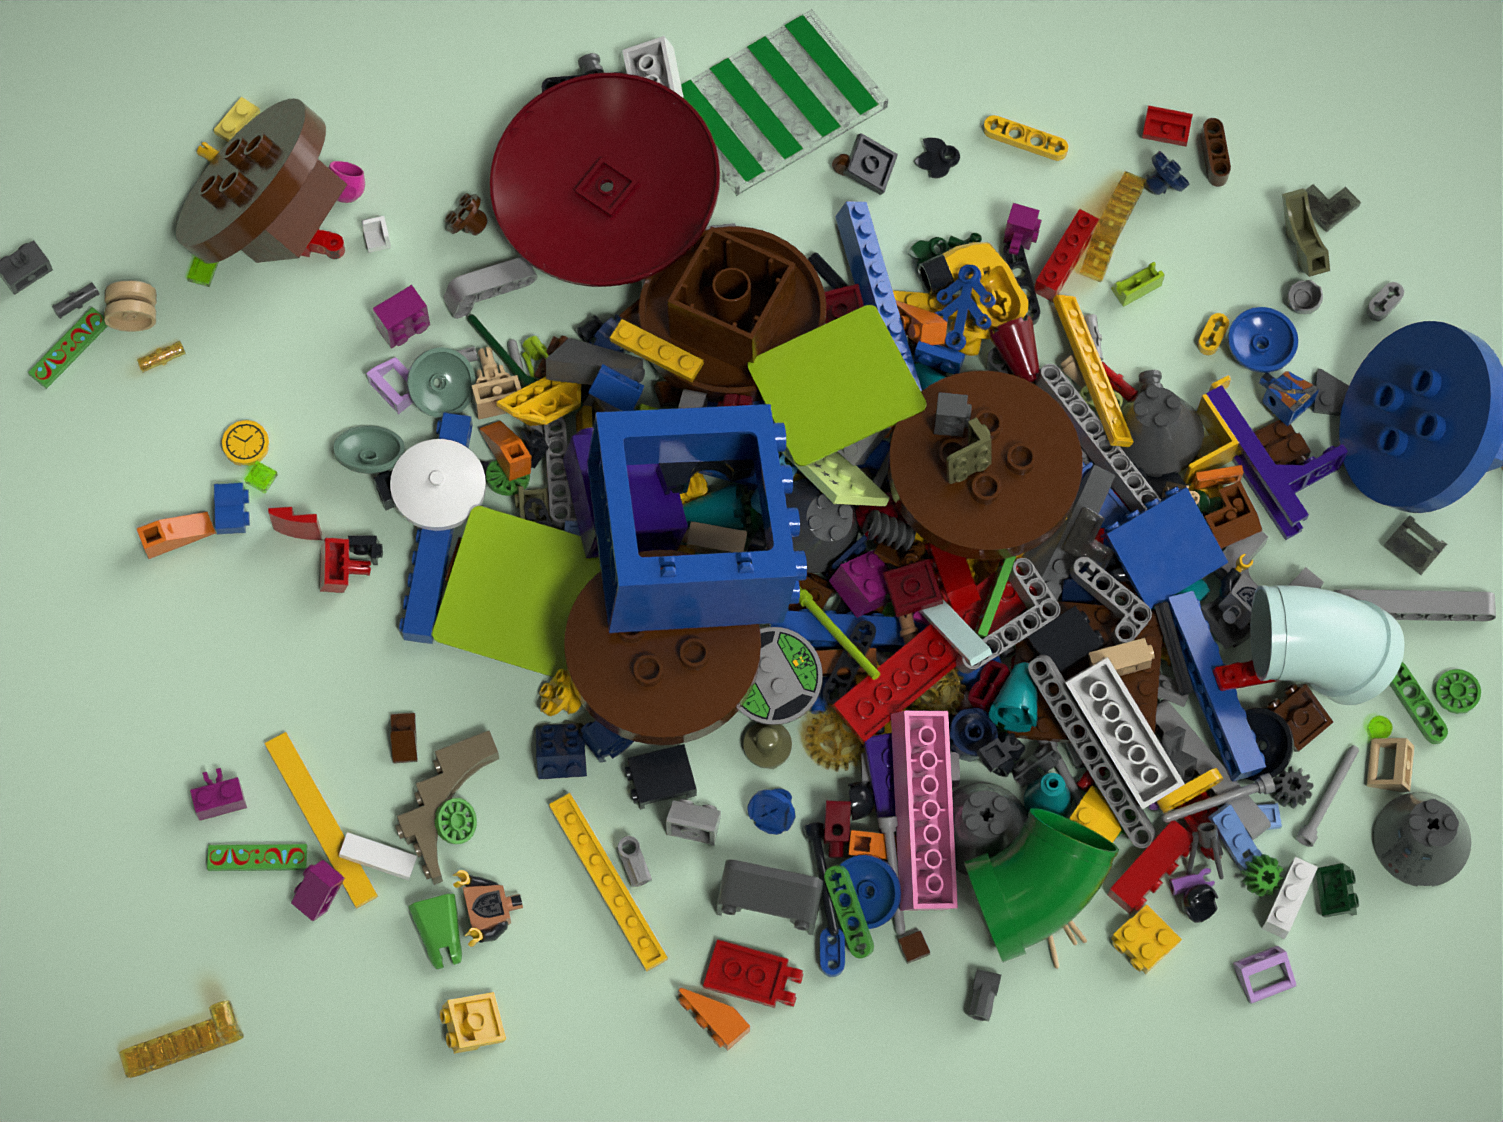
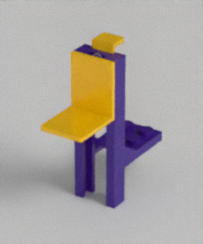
M1227 375L1211 384L1209 392L1202 395L1196 411L1201 418L1203 426L1219 449L1189 464L1183 480L1188 485L1192 483L1197 472L1218 469L1230 461H1233L1235 466L1242 465L1244 471L1243 478L1284 539L1287 540L1302 532L1303 526L1299 521H1305L1309 516L1295 493L1339 470L1348 450L1343 444L1338 447L1331 446L1322 453L1323 455L1318 458L1310 457L1303 465H1275L1225 389L1229 387L1231 378Z

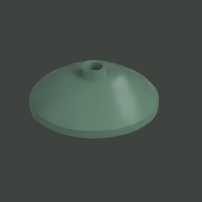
M433 348L420 354L412 363L407 376V389L412 402L423 413L437 418H443V413L458 414L469 405L473 398L472 385L476 384L475 373L470 362L461 353L450 348ZM435 379L440 381L439 387L434 386Z
M378 426L351 428L340 434L334 442V456L336 460L347 469L363 474L382 473L392 469L405 452L404 442L398 434Z

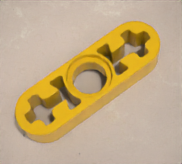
M1217 768L1211 769L1159 799L1157 804L1163 813L1169 812L1216 786L1224 778Z

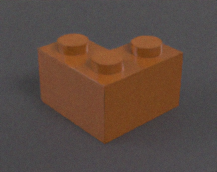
M1241 481L1218 490L1224 508L1206 515L1205 519L1221 549L1263 531L1258 514Z

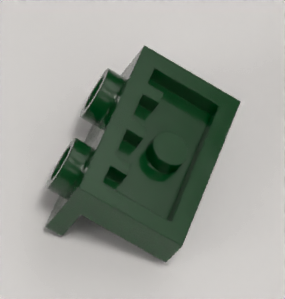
M1344 863L1317 868L1316 879L1322 916L1327 918L1348 913L1352 916L1357 915L1356 908L1359 907V899L1353 889V884L1356 883L1353 869H1350Z

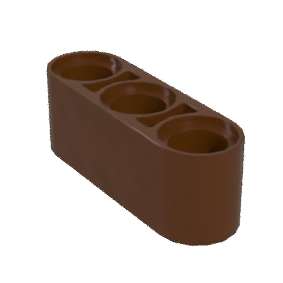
M1209 118L1204 122L1200 139L1208 181L1211 185L1220 187L1225 185L1228 180L1231 164L1223 123L1217 118ZM1212 130L1216 132V134H1211L1208 131ZM1212 151H1218L1220 154H1214ZM1215 171H1221L1224 174H1217Z

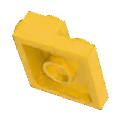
M1147 904L1134 917L1123 924L1111 938L1115 949L1121 954L1125 953L1131 959V965L1140 972L1142 970L1145 974L1182 940Z
M494 992L451 999L443 1004L439 1013L442 1024L447 1025L446 1044L448 1048H453L454 1054L477 1050L481 1046L503 1043L506 1040Z

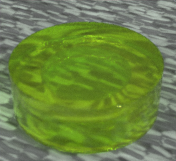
M1384 716L1373 717L1367 726L1368 735L1372 739L1388 738L1393 730L1391 721Z

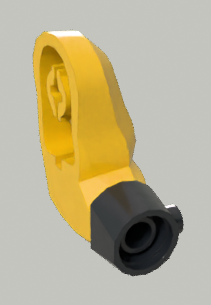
M973 242L956 246L943 254L940 253L919 264L922 281L930 295L937 294L940 290L946 289L958 279L959 270L964 265L977 266L981 271V284L987 292L992 293L996 302L991 308L984 307L980 302L979 294L973 288L971 298L982 313L991 319L990 327L998 330L997 326L1020 317L1024 318L1028 312V299L1020 288L1013 271L988 242ZM970 274L967 280L972 278L974 274ZM991 297L986 298L985 303L989 302Z

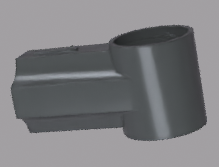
M977 969L968 1017L979 1021L990 1020L994 997L997 996L1002 974Z

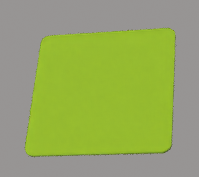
M873 305L863 306L756 357L754 363L748 362V369L765 403L771 405L772 417L775 423H784L786 446L798 466L809 465L895 425L899 421L910 418L926 408L924 396L881 315Z
M476 506L471 510L433 628V638L438 643L550 677H554L559 669L567 671L564 639L568 617L580 592L601 571L599 557L586 558L581 536L483 506Z

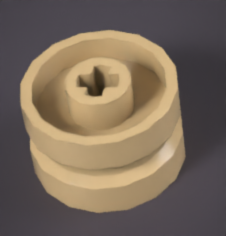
M120 281L106 287L105 303L107 306L104 309L106 325L113 329L127 332L143 331L154 327L156 324L155 305L157 303V292L154 287L138 281Z

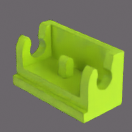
M1155 262L1150 263L1147 268L1122 282L1114 283V286L1111 287V290L1123 307L1162 286L1165 274L1162 270L1156 271Z

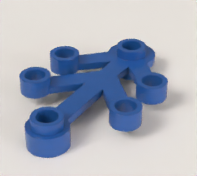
M964 265L959 270L958 279L949 287L937 293V300L942 305L948 306L941 311L935 312V314L943 316V319L948 322V317L958 310L954 330L950 331L945 338L946 344L954 351L963 349L966 344L963 332L968 310L976 319V324L980 329L986 330L991 326V319L982 313L971 298L973 288L979 294L980 302L984 307L991 308L996 302L992 293L987 292L981 284V271L975 265ZM970 274H974L972 278L967 280ZM962 289L961 295L951 302L952 295ZM947 294V298L942 300V297ZM991 297V300L985 303V299ZM983 319H987L985 324H980ZM960 339V342L954 345L955 341Z

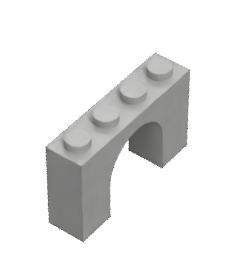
M1261 531L1227 546L1223 553L1229 563L1213 571V574L1222 581L1231 568L1235 569L1236 560L1243 554L1246 555L1242 558V563L1247 565L1265 546L1269 536ZM1305 567L1288 586L1321 589L1324 582ZM1248 569L1241 571V575L1244 573L1253 583H1255L1252 580Z

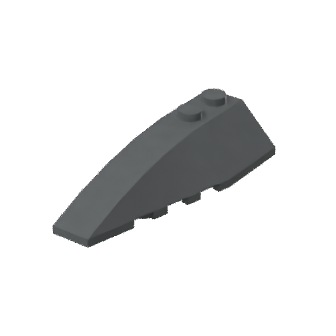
M1093 465L1081 479L1073 507L1067 516L1068 519L1063 522L1049 539L1034 549L1025 552L1022 558L1032 562L1056 600H1058L1062 592L1063 581L1069 578L1071 568L1083 549L1115 478V474L1096 465Z

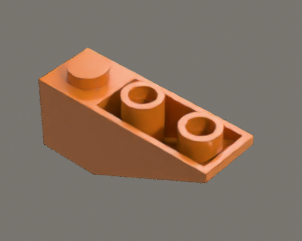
M896 300L906 336L917 344L919 341L930 345L945 344L947 321L935 313Z
M498 421L479 428L480 433L509 481L531 474V455L523 441L503 422Z
M208 512L161 519L137 528L148 559L216 534Z
M851 830L847 856L872 855L882 860H887L884 834ZM894 835L897 854V836Z
M684 988L678 990L679 1003L686 1011L692 1010L696 1015L695 1021L702 1029L708 1028L713 1034L711 1039L719 1048L723 1046L728 1051L750 1032V1025L734 1007Z

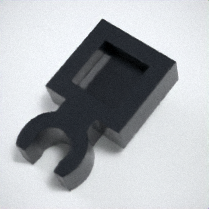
M1014 733L1008 734L1003 743L996 738L977 751V755L990 773L1010 761L1012 758L1010 754H1015L1022 748L1023 745L1021 743L1017 746L1010 744V740L1015 736Z

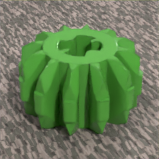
M1266 854L1252 856V862H1245L1247 870L1241 871L1242 874L1246 875L1242 880L1243 884L1247 885L1246 889L1258 896H1264L1265 894L1273 895V888L1280 889L1278 881L1284 880L1283 876L1279 875L1284 870L1282 866L1278 865L1279 861L1273 857L1270 858Z

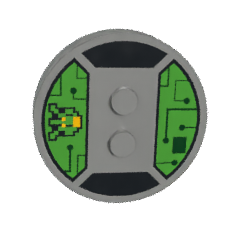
M780 627L760 629L761 652L757 678L751 693L739 711L751 720L761 724L783 725L804 716L817 701L823 682L822 666L813 646L800 634Z

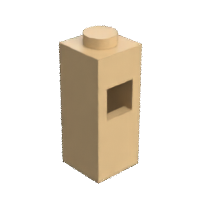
M691 521L690 529L686 530L683 542L687 543L686 548L703 554L744 552L747 531Z
M1145 638L1090 652L1088 663L1089 666H1092L1108 656L1119 676L1151 668L1152 659H1155L1152 646L1147 645Z

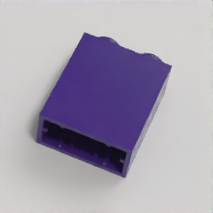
M585 428L572 435L563 458L586 558L599 557L587 467L593 428ZM658 464L626 465L638 553L651 550L677 551L688 528L680 493L670 491L669 495L664 494L656 473Z

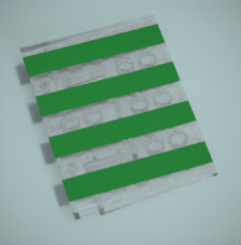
M812 9L681 84L684 99L699 113L711 132L719 158L720 178L724 183L727 182L736 196L888 107L886 95Z

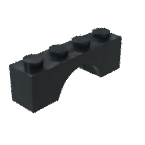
M753 459L659 463L656 469L665 495H669L670 491L680 494L687 493L690 479L696 473L704 470L718 471L729 478L731 482L753 477L755 474Z

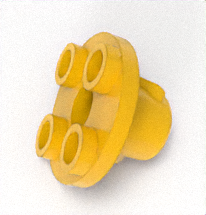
M966 318L963 332L966 344L963 349L958 351L967 356L978 355L982 339H989L987 333L991 329L993 333L996 331L992 327L982 330L977 324L973 323L972 319ZM956 320L950 323L949 329L951 331L954 330Z
M559 669L549 683H544L539 691V695L542 696L540 711L547 716H554L562 709L568 712V715L573 714L582 705L573 690L568 673L564 669Z

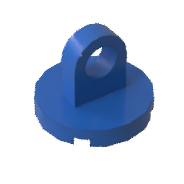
M785 789L758 791L752 796L747 806L750 819L753 818L756 822L755 826L768 834L778 835L786 830L788 831L796 818L795 809L791 803L792 795Z

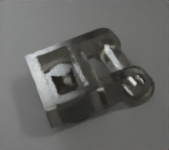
M1409 515L1388 539L1384 547L1422 575L1448 544L1443 540L1439 541L1417 524L1415 518ZM1407 530H1411L1434 549L1432 551L1409 534Z

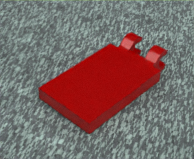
M717 939L703 988L775 1008L777 1001L794 1007L797 997H795L796 994L793 992L784 991L788 979L801 984L804 974L801 969L788 967L789 959Z

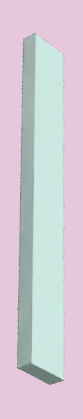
M885 563L889 570L898 568L891 563ZM944 600L943 604L919 611L971 666L992 655L990 647Z

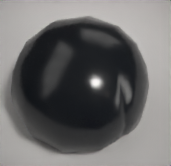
M862 782L849 783L852 821L865 818L873 809L874 799L872 792Z
M1208 884L1194 885L1184 893L1181 902L1182 909L1194 923L1203 922L1217 911L1218 907L1215 898L1218 899V895Z

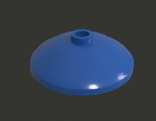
M1256 307L1244 311L1233 321L1228 334V345L1233 357L1242 366L1255 372L1269 373L1282 369L1293 359L1298 348V334L1291 320L1283 313L1272 308ZM1262 344L1264 348L1260 349L1257 345Z
M858 855L845 860L840 865L844 866L849 872L868 928L873 929L884 925L895 915L900 904L901 886L897 874L888 863L876 856ZM835 872L832 879L839 882V878L842 877L841 873ZM846 885L840 886V887L835 888V889H836V891H839V890H841V889H845V888H846ZM869 886L873 887L874 893L872 895L868 892ZM846 893L840 895L841 905L848 907L851 903L850 896ZM851 916L848 919V925L858 928L859 921L856 917Z

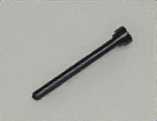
M820 822L810 823L804 826L805 837L812 843L818 878L823 881L822 898L829 933L832 936H837L839 928L835 908L824 878L827 870L821 842L824 836L823 823Z

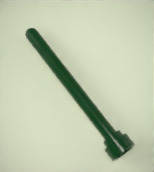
M470 314L467 317V321L509 370L515 376H518L521 389L538 381L535 377L527 376L475 315Z

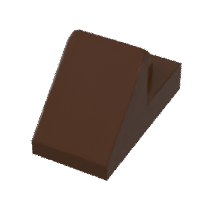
M415 713L391 714L390 736L393 763L418 762Z

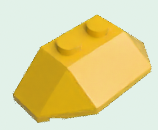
M544 377L497 401L496 406L529 426L547 425L581 407L582 384L552 381Z
M1092 785L1069 819L1094 830L1113 843L1121 831L1120 823L1101 791Z

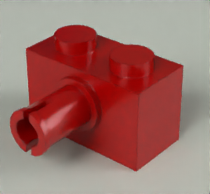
M324 539L321 545L320 592L344 593L348 586L349 574L370 576L371 567L369 566H371V561L350 560L349 539Z

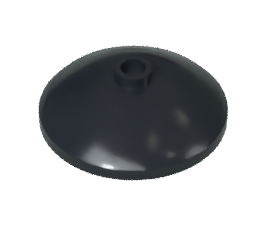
M1264 708L1245 710L1246 719L1250 729L1255 733L1256 743L1260 752L1264 755L1266 765L1257 775L1245 779L1255 781L1259 776L1267 773L1274 778L1287 767L1292 758L1294 738L1291 728L1285 719L1274 711ZM1265 741L1267 746L1266 749L1262 750L1260 745Z

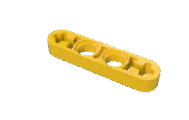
M995 115L989 116L984 122V134L991 139L1056 161L1063 160L1067 156L1069 146L1063 138ZM993 124H997L995 130L990 129ZM1004 127H1007V128H1006V131H1005V135L1002 134V131L1004 130ZM1017 130L1021 133V137L1014 139L1010 137L1009 132ZM1038 137L1043 143L1040 146H1034L1030 140ZM1047 141L1050 142L1048 149H1045ZM1057 146L1061 147V150H1059V152H1055V148Z

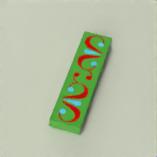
M91 307L28 372L29 376L47 389L108 327L105 324L104 316Z
M1016 556L1000 559L974 630L981 639L988 635Z
M307 844L208 845L207 869L208 871L305 870L307 868L308 846Z

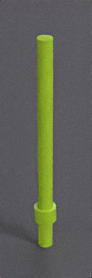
M800 587L799 603L801 606L807 607L873 680L877 679L880 676V672L812 600L813 596L806 589Z

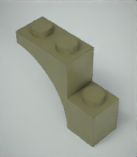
M1303 188L1282 194L1286 235L1297 246L1299 267L1309 277L1330 271L1329 251L1321 241L1314 225L1307 191Z

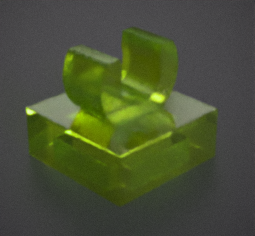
M256 461L244 480L246 484L266 494L278 473Z

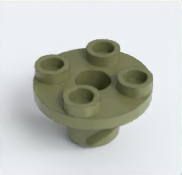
M756 723L750 727L744 737V753L754 765L766 769H775L788 759L792 749V739L787 729L782 725Z

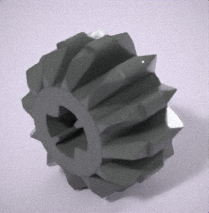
M1291 766L1287 772L1283 770L1279 776L1273 778L1275 793H1277L1275 800L1283 799V807H1286L1288 802H1290L1293 809L1297 807L1298 803L1303 806L1307 802L1306 799H1310L1312 796L1309 790L1314 785L1311 782H1307L1310 779V774L1301 775L1303 772L1302 768L1294 772ZM1290 784L1295 785L1294 791L1290 789Z

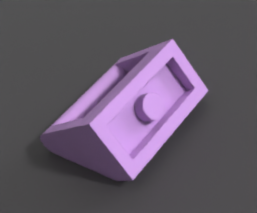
M395 357L372 368L366 374L368 383L400 414L413 402L409 393L400 396L383 378L384 375L394 368L407 382L409 370Z
M1279 946L1233 963L1235 972L1250 1004L1296 987L1287 952ZM1280 964L1286 980L1253 992L1248 976Z

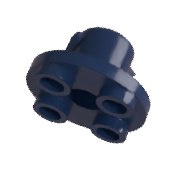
M1158 151L1151 158L1156 170L1151 175H1146V184L1154 194H1165L1170 186L1182 192L1190 185L1188 180L1180 174L1181 167L1175 160L1169 161L1161 151Z

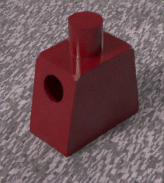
M826 800L824 844H829V858H843L844 845L849 844L851 801ZM833 829H840L841 835H833Z

